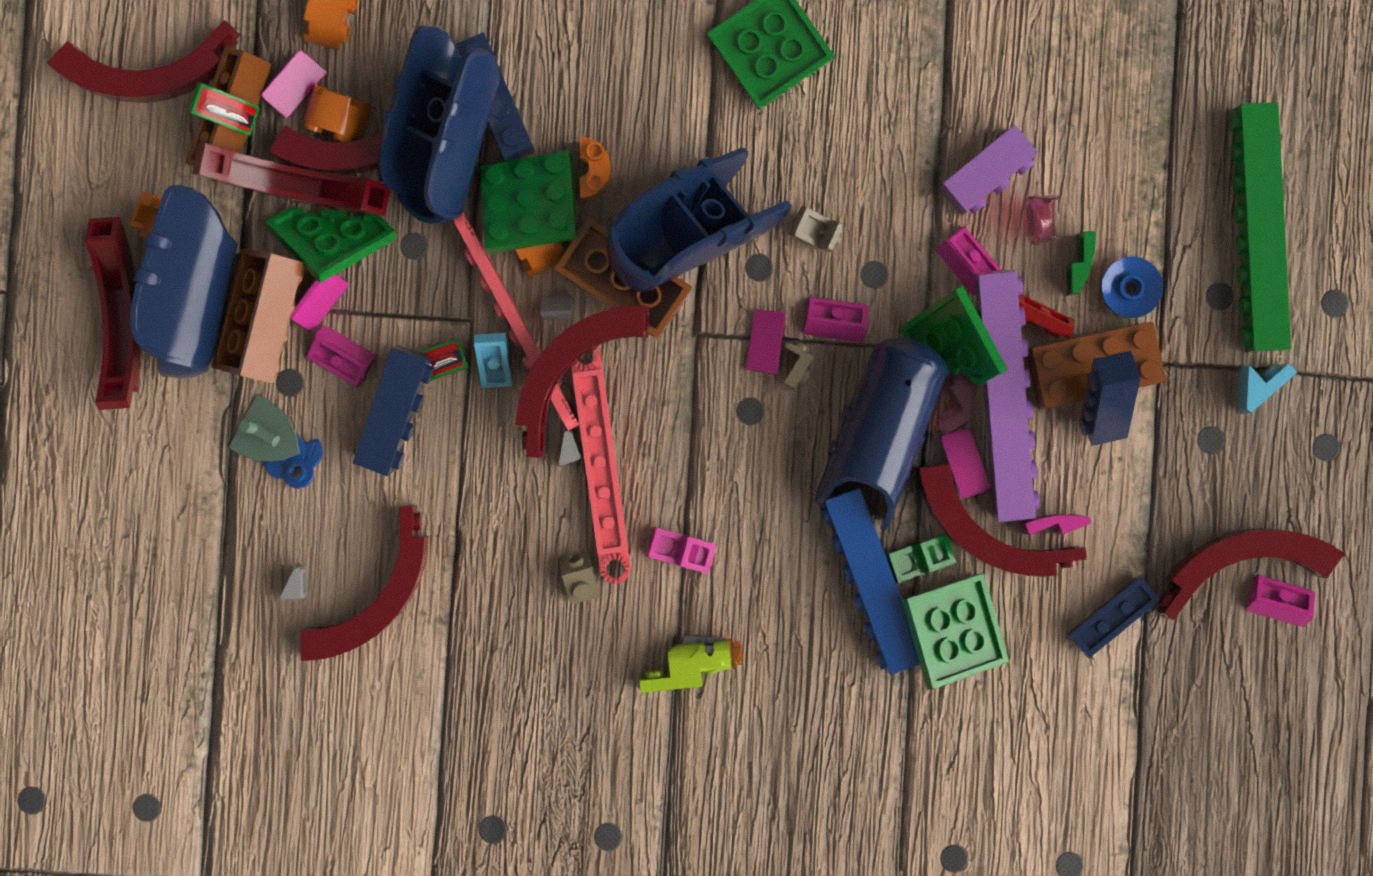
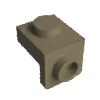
M801 206L789 235L818 250L832 252L841 239V231L844 224L839 221L830 220L808 207Z
M797 340L793 344L787 341L783 348L797 356L798 359L783 384L794 390L797 384L803 387L812 372L807 368L814 357L808 354L811 349Z
M588 551L571 553L559 560L561 576L571 605L601 597Z

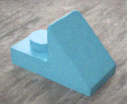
M506 334L474 335V347L481 387L512 386L510 343L506 339Z
M1275 363L1262 373L1264 378L1262 379L1250 365L1241 366L1238 410L1242 414L1252 413L1292 378L1297 371L1290 363L1280 365Z

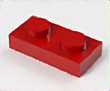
M1023 294L1018 295L1019 307H1024L1027 324L1034 322L1044 327L1043 330L1053 337L1059 338L1063 336L1069 339L1074 330V319Z

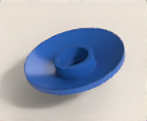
M1133 256L1125 257L1115 261L1107 268L1101 282V293L1105 304L1112 312L1125 318H1138L1147 315L1158 305L1163 293V281L1157 268L1148 260ZM1126 283H1131L1134 286L1132 294L1126 293L1124 289Z

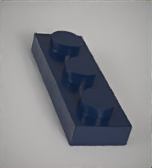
M1137 576L1067 634L1087 658H1091L1157 604L1160 599L1141 576Z

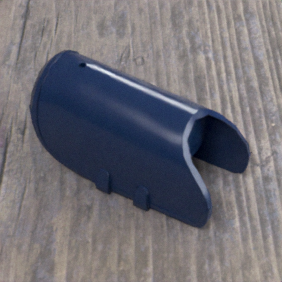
M425 25L419 26L413 32L401 72L396 74L393 87L396 89L390 108L385 110L382 123L385 125L379 148L378 172L381 181L390 190L397 192L399 201L413 217L428 224H443L459 218L463 213L462 210L499 85V68L493 55L482 48L467 50L461 59L454 43L446 32L439 29V27Z
M742 147L715 159L706 157L700 160L696 167L687 171L685 168L673 171L669 179L642 193L624 207L609 227L607 238L609 263L616 276L626 286L638 292L650 291L658 285L762 236L788 215L792 205L788 200L749 216L725 187L744 165L749 154L748 151Z
M172 185L164 191L152 231L147 234L145 241L147 247L141 267L137 268L134 277L136 285L131 303L129 323L136 344L144 352L159 360L158 370L160 376L165 378H192L207 372L214 356L238 244L230 237L220 214L204 194L191 187Z
M908 338L887 339L876 345L850 406H844L840 416L844 421L836 441L831 440L828 452L831 455L815 495L814 502L821 506L835 487L848 481L868 484L884 494L887 508L880 528L883 530L888 529L906 482L910 481L912 476V465L918 449L923 447L926 436H924L944 381L950 372L945 360L933 348L920 341ZM906 380H909V381H910V385H909V386H907V385L905 384V381H906Z

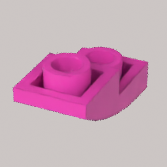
M970 427L940 437L961 498L965 499L991 490Z

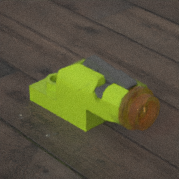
M686 635L681 644H677L668 650L670 674L664 675V670L646 671V676L640 677L639 680L640 692L702 687L701 672H706V675L723 670L736 669V666L744 665L741 641H733V638L726 639L725 637Z

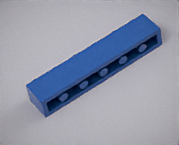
M857 487L825 499V507L820 510L826 525L832 524L836 536L831 537L837 554L843 553L847 564L842 566L848 583L854 582L858 592L853 595L858 611H865L869 622L864 623V627L869 640L875 639L879 651L875 652V656L880 669L886 668L887 672L893 675L919 665L920 663L902 605V598L860 488Z

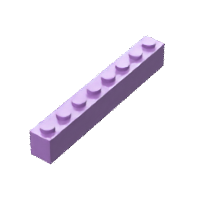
M1012 269L974 273L977 313L1008 369L1001 375L983 384L994 517L998 522L1036 518L1035 509L1040 508L1038 491H1033V479H1037V465L1035 460L1031 461L1030 449L1035 448V437L1033 430H1029L1028 418L1033 417L1031 400H1026V388L1030 387V374L1028 369H1024L1023 357L1028 356V345L1026 338L1021 336V326H1025L1026 323L1024 307H1019L1018 295L1023 294L1022 277L1017 276V271Z

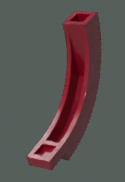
M224 20L203 43L187 56L169 65L150 70H123L103 65L89 58L69 41L53 55L47 64L68 80L96 95L124 102H159L194 91L197 82L206 84L215 77L224 47L234 48L238 43L237 39L240 34Z
M285 125L269 152L285 162L302 169L335 175L368 172L378 169L379 148L383 132L358 141L327 142L302 135Z
M198 143L192 174L212 179L215 182L253 192L322 207L378 216L386 215L391 191L385 184L370 179L340 176L292 167L240 154L207 143Z
M120 217L88 219L84 242L96 276L103 331L102 365L95 403L99 410L130 408L133 392H138L141 364V348L133 338L129 323L131 303L136 285L132 256Z
M624 306L595 313L567 328L544 349L525 380L516 411L515 425L527 426V431H523L522 449L526 450V457L539 458L544 456L545 425L549 402L555 387L566 370L584 353L605 342L627 337H648L649 306Z
M950 464L916 468L918 483L930 513L947 536L974 558L1007 572L1038 577L1058 576L1056 563L1060 564V568L1079 566L1078 561L1087 560L1086 548L1082 546L1050 550H1026L1007 545L995 539L978 526L963 507L953 483Z
M417 505L400 506L398 558L393 574L382 593L368 608L348 621L326 627H307L302 629L301 661L326 659L349 652L379 635L404 611L420 583L428 554L429 536H417V530L422 529V513L417 512Z
M1250 529L1229 533L1199 546L1185 556L1170 571L1165 580L1174 587L1172 590L1167 589L1162 594L1158 602L1160 606L1157 612L1168 619L1175 620L1192 595L1208 578L1221 569L1243 560L1262 557L1281 558L1302 566L1317 577L1328 578L1345 553L1318 538L1286 530Z

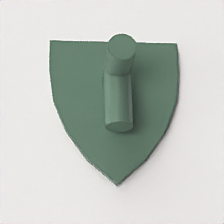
M257 394L246 416L239 422V429L228 448L252 460L265 462L285 460L300 454L298 438L291 421L279 407Z

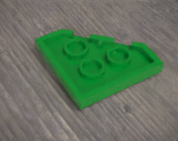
M290 207L265 221L267 230L298 261L303 262V266L320 283L397 239L396 231L378 215L365 214L364 217L349 216L347 211L322 209L321 213L304 212V208Z
M964 287L953 290L899 328L904 338L920 341L933 348L945 360L951 373L966 375L970 377L971 382L977 385H983L1008 370Z

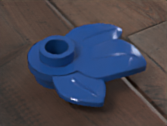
M297 435L300 454L285 460L263 461L272 477L284 479L290 487L301 489L312 482L314 468L323 457V448L319 439H313L305 444ZM301 468L300 476L294 477L295 470Z

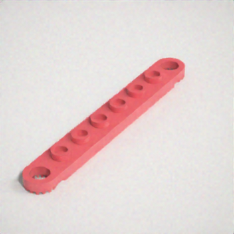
M463 211L459 218L453 220L468 247L463 251L471 266L473 267L477 264L483 274L478 279L486 293L492 291L497 302L493 306L501 320L507 318L512 328L507 332L516 347L521 345L527 356L522 359L530 372L534 363L541 355V351L472 225L467 224L470 221ZM557 384L551 401L566 428L571 430L578 426L579 422L574 412H571L572 408L565 399L566 397L559 384Z
M596 346L592 349L594 359L590 364L583 365L576 360L571 365L600 573L605 581L611 584H619L628 578L631 564L600 349ZM611 560H619L623 563L624 572L621 576L612 577L608 574L606 567Z

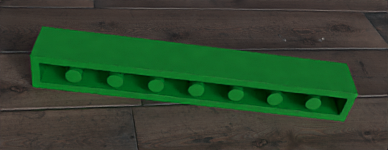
M1279 103L1240 104L1232 109L1233 113L1229 116V128L1231 132H1234V144L1231 145L1230 154L1236 168V174L1232 178L1233 192L1237 193L1234 221L1239 225V236L1236 237L1235 248L1237 254H1240L1241 266L1237 269V281L1239 285H1242V297L1239 298L1238 307L1239 313L1243 315L1244 328H1241L1240 341L1242 346H1245V353L1284 351L1291 349Z

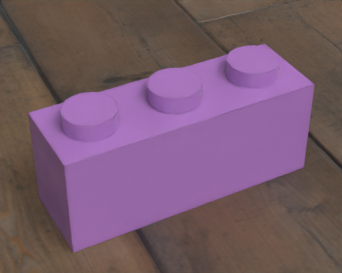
M1014 125L945 181L939 188L962 216L969 210L972 214H975L987 204L984 198L994 191L998 195L1011 184L1008 180L1011 175L1017 171L1021 176L1035 164L1032 158L1038 152L1018 127Z

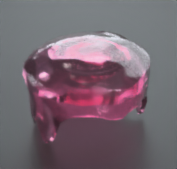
M1029 196L1025 200L1024 229L1031 244L1039 245L1044 242L1060 239V237H1053L1056 233L1053 203L1059 199V196Z

